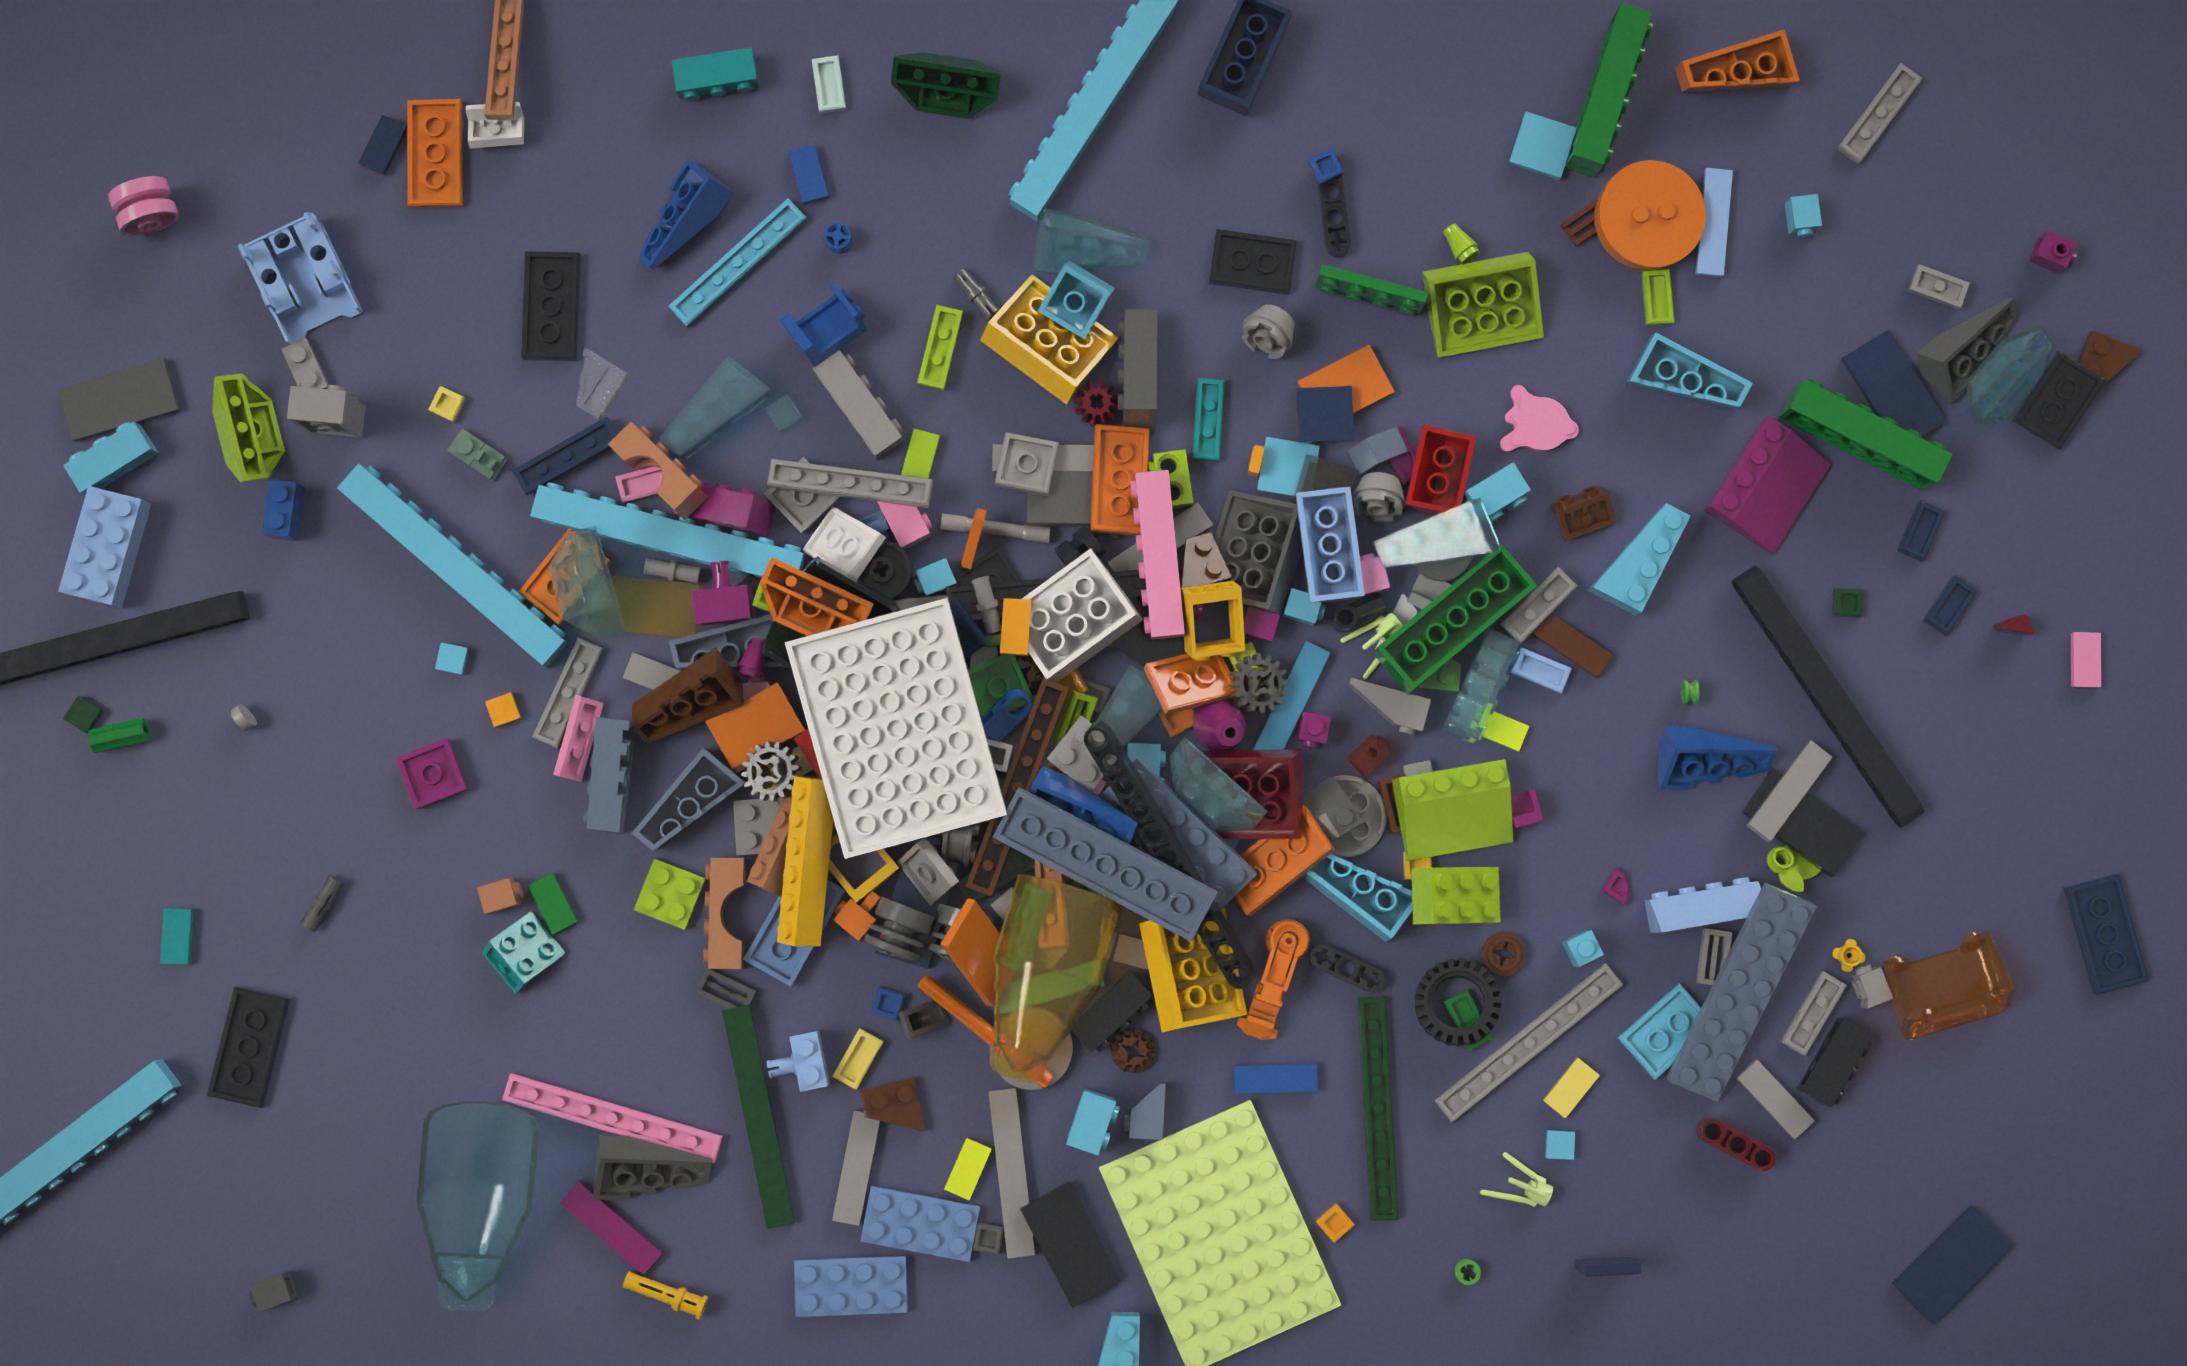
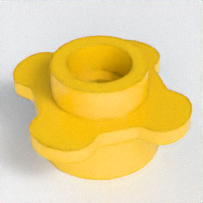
M1853 939L1846 940L1845 945L1835 948L1832 952L1833 957L1839 960L1841 968L1845 972L1852 971L1853 966L1863 963L1866 959L1865 954ZM1847 953H1851V958L1847 957Z

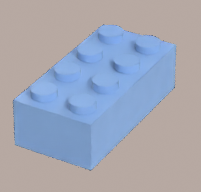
M88 486L58 592L122 609L151 504L139 498Z

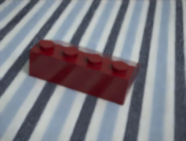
M1302 750L1195 751L1186 758L1190 807L1222 839L1301 838L1304 786Z

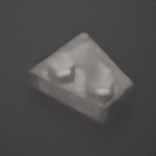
M585 348L583 351V357L585 358L583 372H580V391L577 395L576 406L596 419L601 420L625 386L630 375Z

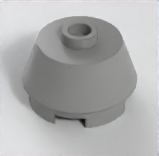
M1263 305L1244 319L1242 340L1254 352L1258 348L1263 352L1269 353L1268 358L1270 359L1281 358L1285 352L1291 349L1295 328L1294 320L1286 311L1277 306Z
M1374 472L1364 475L1352 495L1354 513L1357 516L1361 513L1371 516L1372 522L1393 521V516L1402 515V509L1406 506L1400 480L1387 473Z

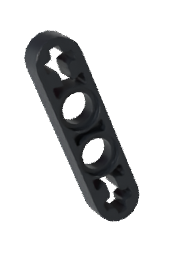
M1341 175L1337 179L1330 180L1322 185L1317 183L1325 248L1327 253L1335 258L1346 255L1351 244ZM1328 185H1333L1338 189L1339 195L1333 199L1327 198L1323 192L1324 188ZM1332 211H1336L1341 214L1342 222L1338 225H1332L1328 222L1327 215ZM1344 229V232H1339V241L1345 243V245L1342 246L1340 251H1337L1336 246H1331V244L1335 241V232Z

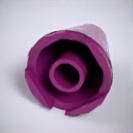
M1225 699L1202 705L1197 709L1193 717V730L1197 740L1205 748L1212 751L1231 750L1243 740L1247 731V717L1242 707L1237 706V702Z

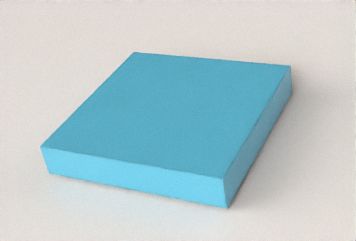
M1526 111L1508 164L1560 180L1577 128Z
M1266 437L1257 491L1296 498L1295 493L1312 491L1320 446Z

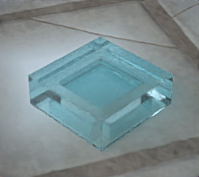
M788 394L764 408L780 432L803 418Z

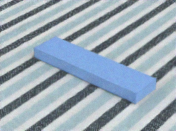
M1705 168L1702 197L1706 209V222L1697 246L1695 275L1718 278L1724 276L1733 170Z

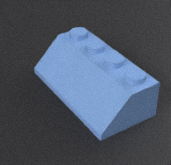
M1342 487L1295 493L1310 603L1352 600L1365 596L1351 488Z
M1749 877L1733 879V885L1723 887L1722 882L1705 884L1706 890L1696 891L1695 886L1678 889V895L1669 896L1668 891L1652 893V899L1644 900L1650 933H1662L1747 918L1761 890V886L1758 881L1750 882Z

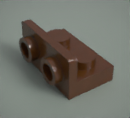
M1601 486L1586 487L1579 494L1562 496L1557 499V502L1550 504L1551 510L1556 514L1561 535L1565 541L1617 523L1609 493Z

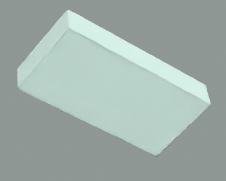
M838 55L812 59L819 113L846 110Z

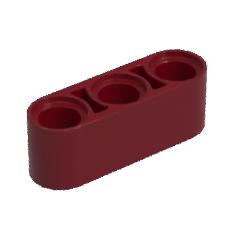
M1704 1118L1698 1122L1696 1134L1700 1140L1760 1171H1768L1775 1165L1776 1155L1768 1146L1719 1120ZM1713 1123L1717 1128V1133L1713 1138H1708L1705 1130L1709 1124ZM1739 1137L1741 1148L1733 1152L1730 1148V1142L1733 1138ZM1763 1150L1766 1154L1765 1162L1757 1165L1755 1154Z

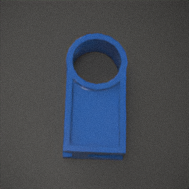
M1020 689L1010 690L981 718L985 733L994 741L1000 742L1030 713L1032 703L1027 694ZM1020 697L1026 700L1020 710H1008L1010 702L1015 698Z

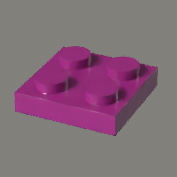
M449 738L396 757L413 807L416 810L468 790Z

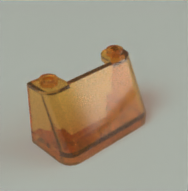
M1989 931L1980 934L1979 932H1972L1963 938L1964 941L1958 949L1909 962L1906 957L1894 955L1883 962L1882 971L1894 998L1891 1000L1900 1029L1906 1040L1917 1039L1992 1017L2009 1008L2016 988Z

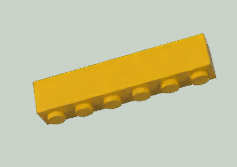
M794 776L785 869L783 872V889L780 900V918L777 929V942L791 946H821L834 820L821 777Z

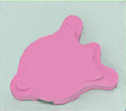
M1516 385L1512 388L1510 396L1513 401V407L1506 413L1504 420L1506 423L1513 425L1514 430L1501 439L1499 445L1503 452H1510L1520 447L1541 452L1550 451L1564 441L1574 439L1579 432L1578 425L1571 420L1566 409L1559 402L1547 397L1533 396L1521 385Z

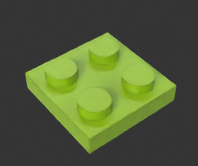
M654 859L634 910L686 930L706 878Z

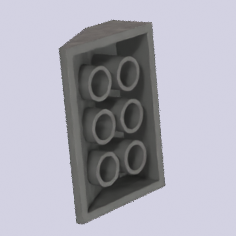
M1229 490L1214 540L1230 572L1231 581L1236 582L1242 589V605L1244 608L1250 606L1278 614L1282 617L1303 549L1297 504Z

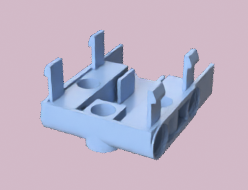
M306 212L303 217L245 245H238L242 258L246 260L259 287L266 308H269L288 344L291 345L306 338L308 331L342 315L353 318L364 313L332 242L316 214ZM290 238L289 245L286 248H280L281 240ZM320 250H326L325 258L316 261V254ZM276 273L277 278L275 282L267 284V277L270 274Z

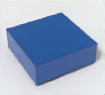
M1333 148L1308 159V164L1318 185H1322L1344 174Z
M879 986L871 1013L898 1021L899 1012L901 1011L906 994Z

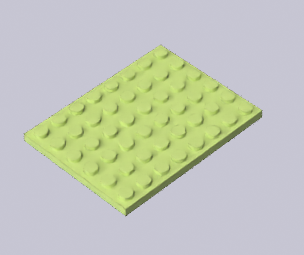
M1250 1099L1164 1137L1163 1140L1155 1141L1099 1166L1102 1177L1185 1366L1211 1365L1341 1306Z

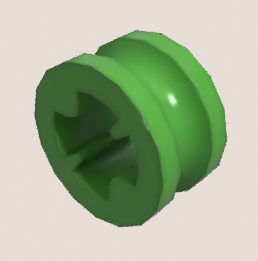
M1682 680V704H1688L1689 701L1693 704H1698V680H1693L1692 683Z
M1471 1259L1460 1260L1454 1269L1457 1280L1464 1285L1475 1284L1481 1276L1480 1267ZM1467 1264L1472 1265L1471 1270L1475 1274L1472 1278L1468 1276L1467 1280L1463 1279L1464 1274L1461 1272V1268L1463 1266L1467 1268Z

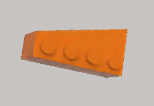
M1785 29L1687 59L1674 66L1682 92L1791 87L1800 82Z

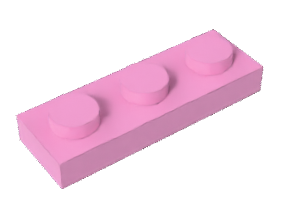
M575 696L553 775L582 782L594 739L596 717H600L604 703L582 696Z

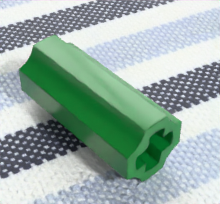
M140 718L88 730L87 738L92 752L96 754L149 742L151 734L146 719Z

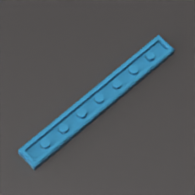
M1305 641L1287 678L1289 684L1283 687L1288 693L1285 696H1279L1283 703L1277 706L1274 705L1275 710L1271 711L1253 750H1284L1331 652ZM1240 839L1223 840L1230 847L1236 849Z

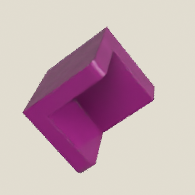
M1248 606L1244 617V637L1250 638L1253 636L1272 641L1280 615Z
M1535 789L1511 795L1513 828L1543 821Z

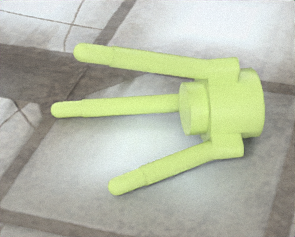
M1390 613L1386 617H1378L1375 621L1341 638L1340 641L1345 643L1377 627L1375 629L1377 634L1362 646L1366 650L1381 638L1384 641L1387 640L1403 625L1394 614ZM1375 658L1363 675L1364 680L1368 679L1380 662L1377 658Z
M1504 1152L1503 1157L1535 1180H1530L1527 1184L1512 1177L1508 1179L1509 1183L1525 1189L1524 1194L1528 1197L1481 1190L1480 1194L1526 1203L1533 1207L1537 1204L1546 1206L1552 1196L1553 1186L1546 1183V1178L1537 1175L1517 1159Z

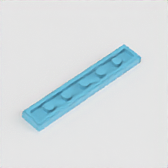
M787 198L668 306L670 310L688 328L807 220L806 216Z

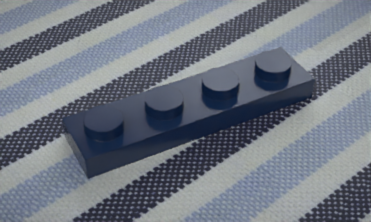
M605 417L515 468L512 472L523 492L529 495L538 489V485L545 486L610 449L611 447L608 443L617 435V432L609 418Z

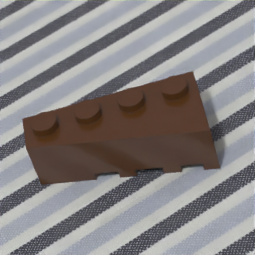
M715 647L633 703L632 728L646 744H649L744 705L743 681Z

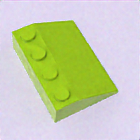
M1529 252L1422 272L1424 291L1428 292L1426 304L1438 358L1544 338L1536 261Z
M1505 759L1399 777L1392 780L1407 861L1514 842L1511 787Z

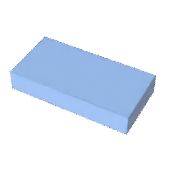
M1521 647L1510 673L1561 694L1572 668Z

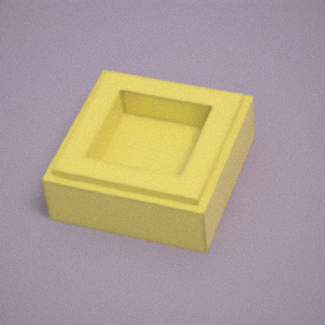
M440 386L428 410L455 423L466 398Z

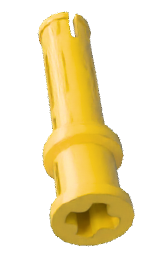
M631 1271L627 1273L623 1283V1288L669 1304L673 1311H684L694 1315L697 1320L702 1318L709 1299L707 1295L701 1297L690 1293L685 1287L675 1289ZM641 1284L662 1291V1293L642 1287ZM686 1301H689V1302L694 1303V1304H697V1305H696V1306H693V1305L688 1304V1303H685V1302H686Z

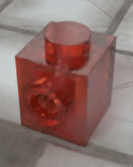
M1371 734L1346 759L1365 778L1391 755L1387 750L1390 746L1380 735L1375 737Z

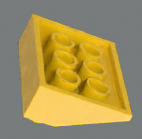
M1032 274L988 322L980 341L1067 405L1111 350L1118 337L1096 321L1086 338L1083 339L1038 312L1051 287Z
M1223 907L1221 911L1227 920L1225 907ZM1151 920L1139 923L1162 1032L1247 1015L1242 989H1235L1227 982L1198 932H1196L1191 942ZM1213 921L1205 923L1206 927L1211 931L1219 929L1217 923ZM1220 946V950L1224 954L1233 953V949L1230 946ZM1235 969L1234 973L1239 977L1238 969Z

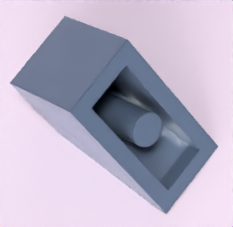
M1159 1082L1130 1108V1115L1124 1116V1131L1129 1132V1138L1163 1140L1165 1083Z

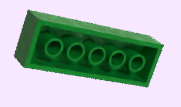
M1621 2L1611 18L1564 169L1595 178L1598 172H1603L1606 164H1609L1613 154V149L1609 147L1612 146L1614 139L1618 137L1621 123L1618 122L1627 109L1630 99L1627 96L1630 88L1632 89L1638 74L1635 71L1638 63L1640 64L1646 49L1643 46L1646 38H1649L1653 27V22L1649 21L1652 12Z
M1804 379L1791 390L1778 419L1923 492L1939 483L1953 455L1946 451L1947 447L1935 441L1930 443L1922 439V435L1912 429L1905 430L1897 426L1895 420L1885 416L1881 418L1873 414L1871 408L1863 404L1855 405L1847 401L1848 397L1842 393L1835 391L1831 393L1823 389V385L1816 380L1808 379L1807 381Z
M1501 544L1373 651V655L1407 694H1410L1537 587V584Z

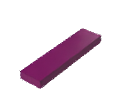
M580 1180L560 1201L565 1208L643 1275L647 1273L663 1254L659 1248L603 1200L593 1199V1191Z

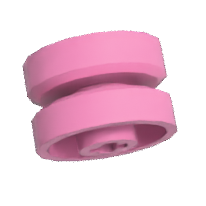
M159 176L141 177L122 183L108 193L112 210L119 213L116 216V222L121 234L125 236H140L154 233L169 227L179 219L175 202L169 199L171 191L167 179Z

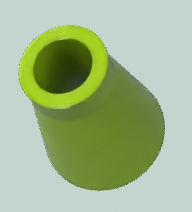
M1456 223L1448 226L1443 231L1456 261H1460L1461 264L1469 263L1480 254L1478 244L1461 230Z

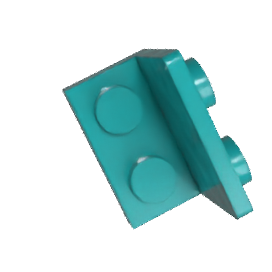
M529 912L491 939L481 953L512 991L518 994L527 986L531 979L563 957L565 951L533 912Z

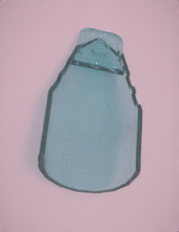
M484 1101L458 1102L442 1105L430 1111L424 1119L416 1204L418 1211H420L424 1233L427 1236L430 1255L438 1280V1302L445 1309L485 1311L492 1306L495 1298L496 1284L510 1257L512 1248L521 1234V1229L532 1210L539 1124L535 1117L524 1110L506 1104Z

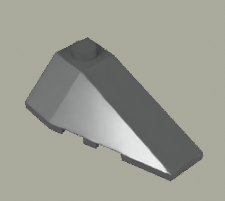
M1334 776L1311 789L1303 798L1302 806L1308 807L1330 842L1363 823L1357 810Z

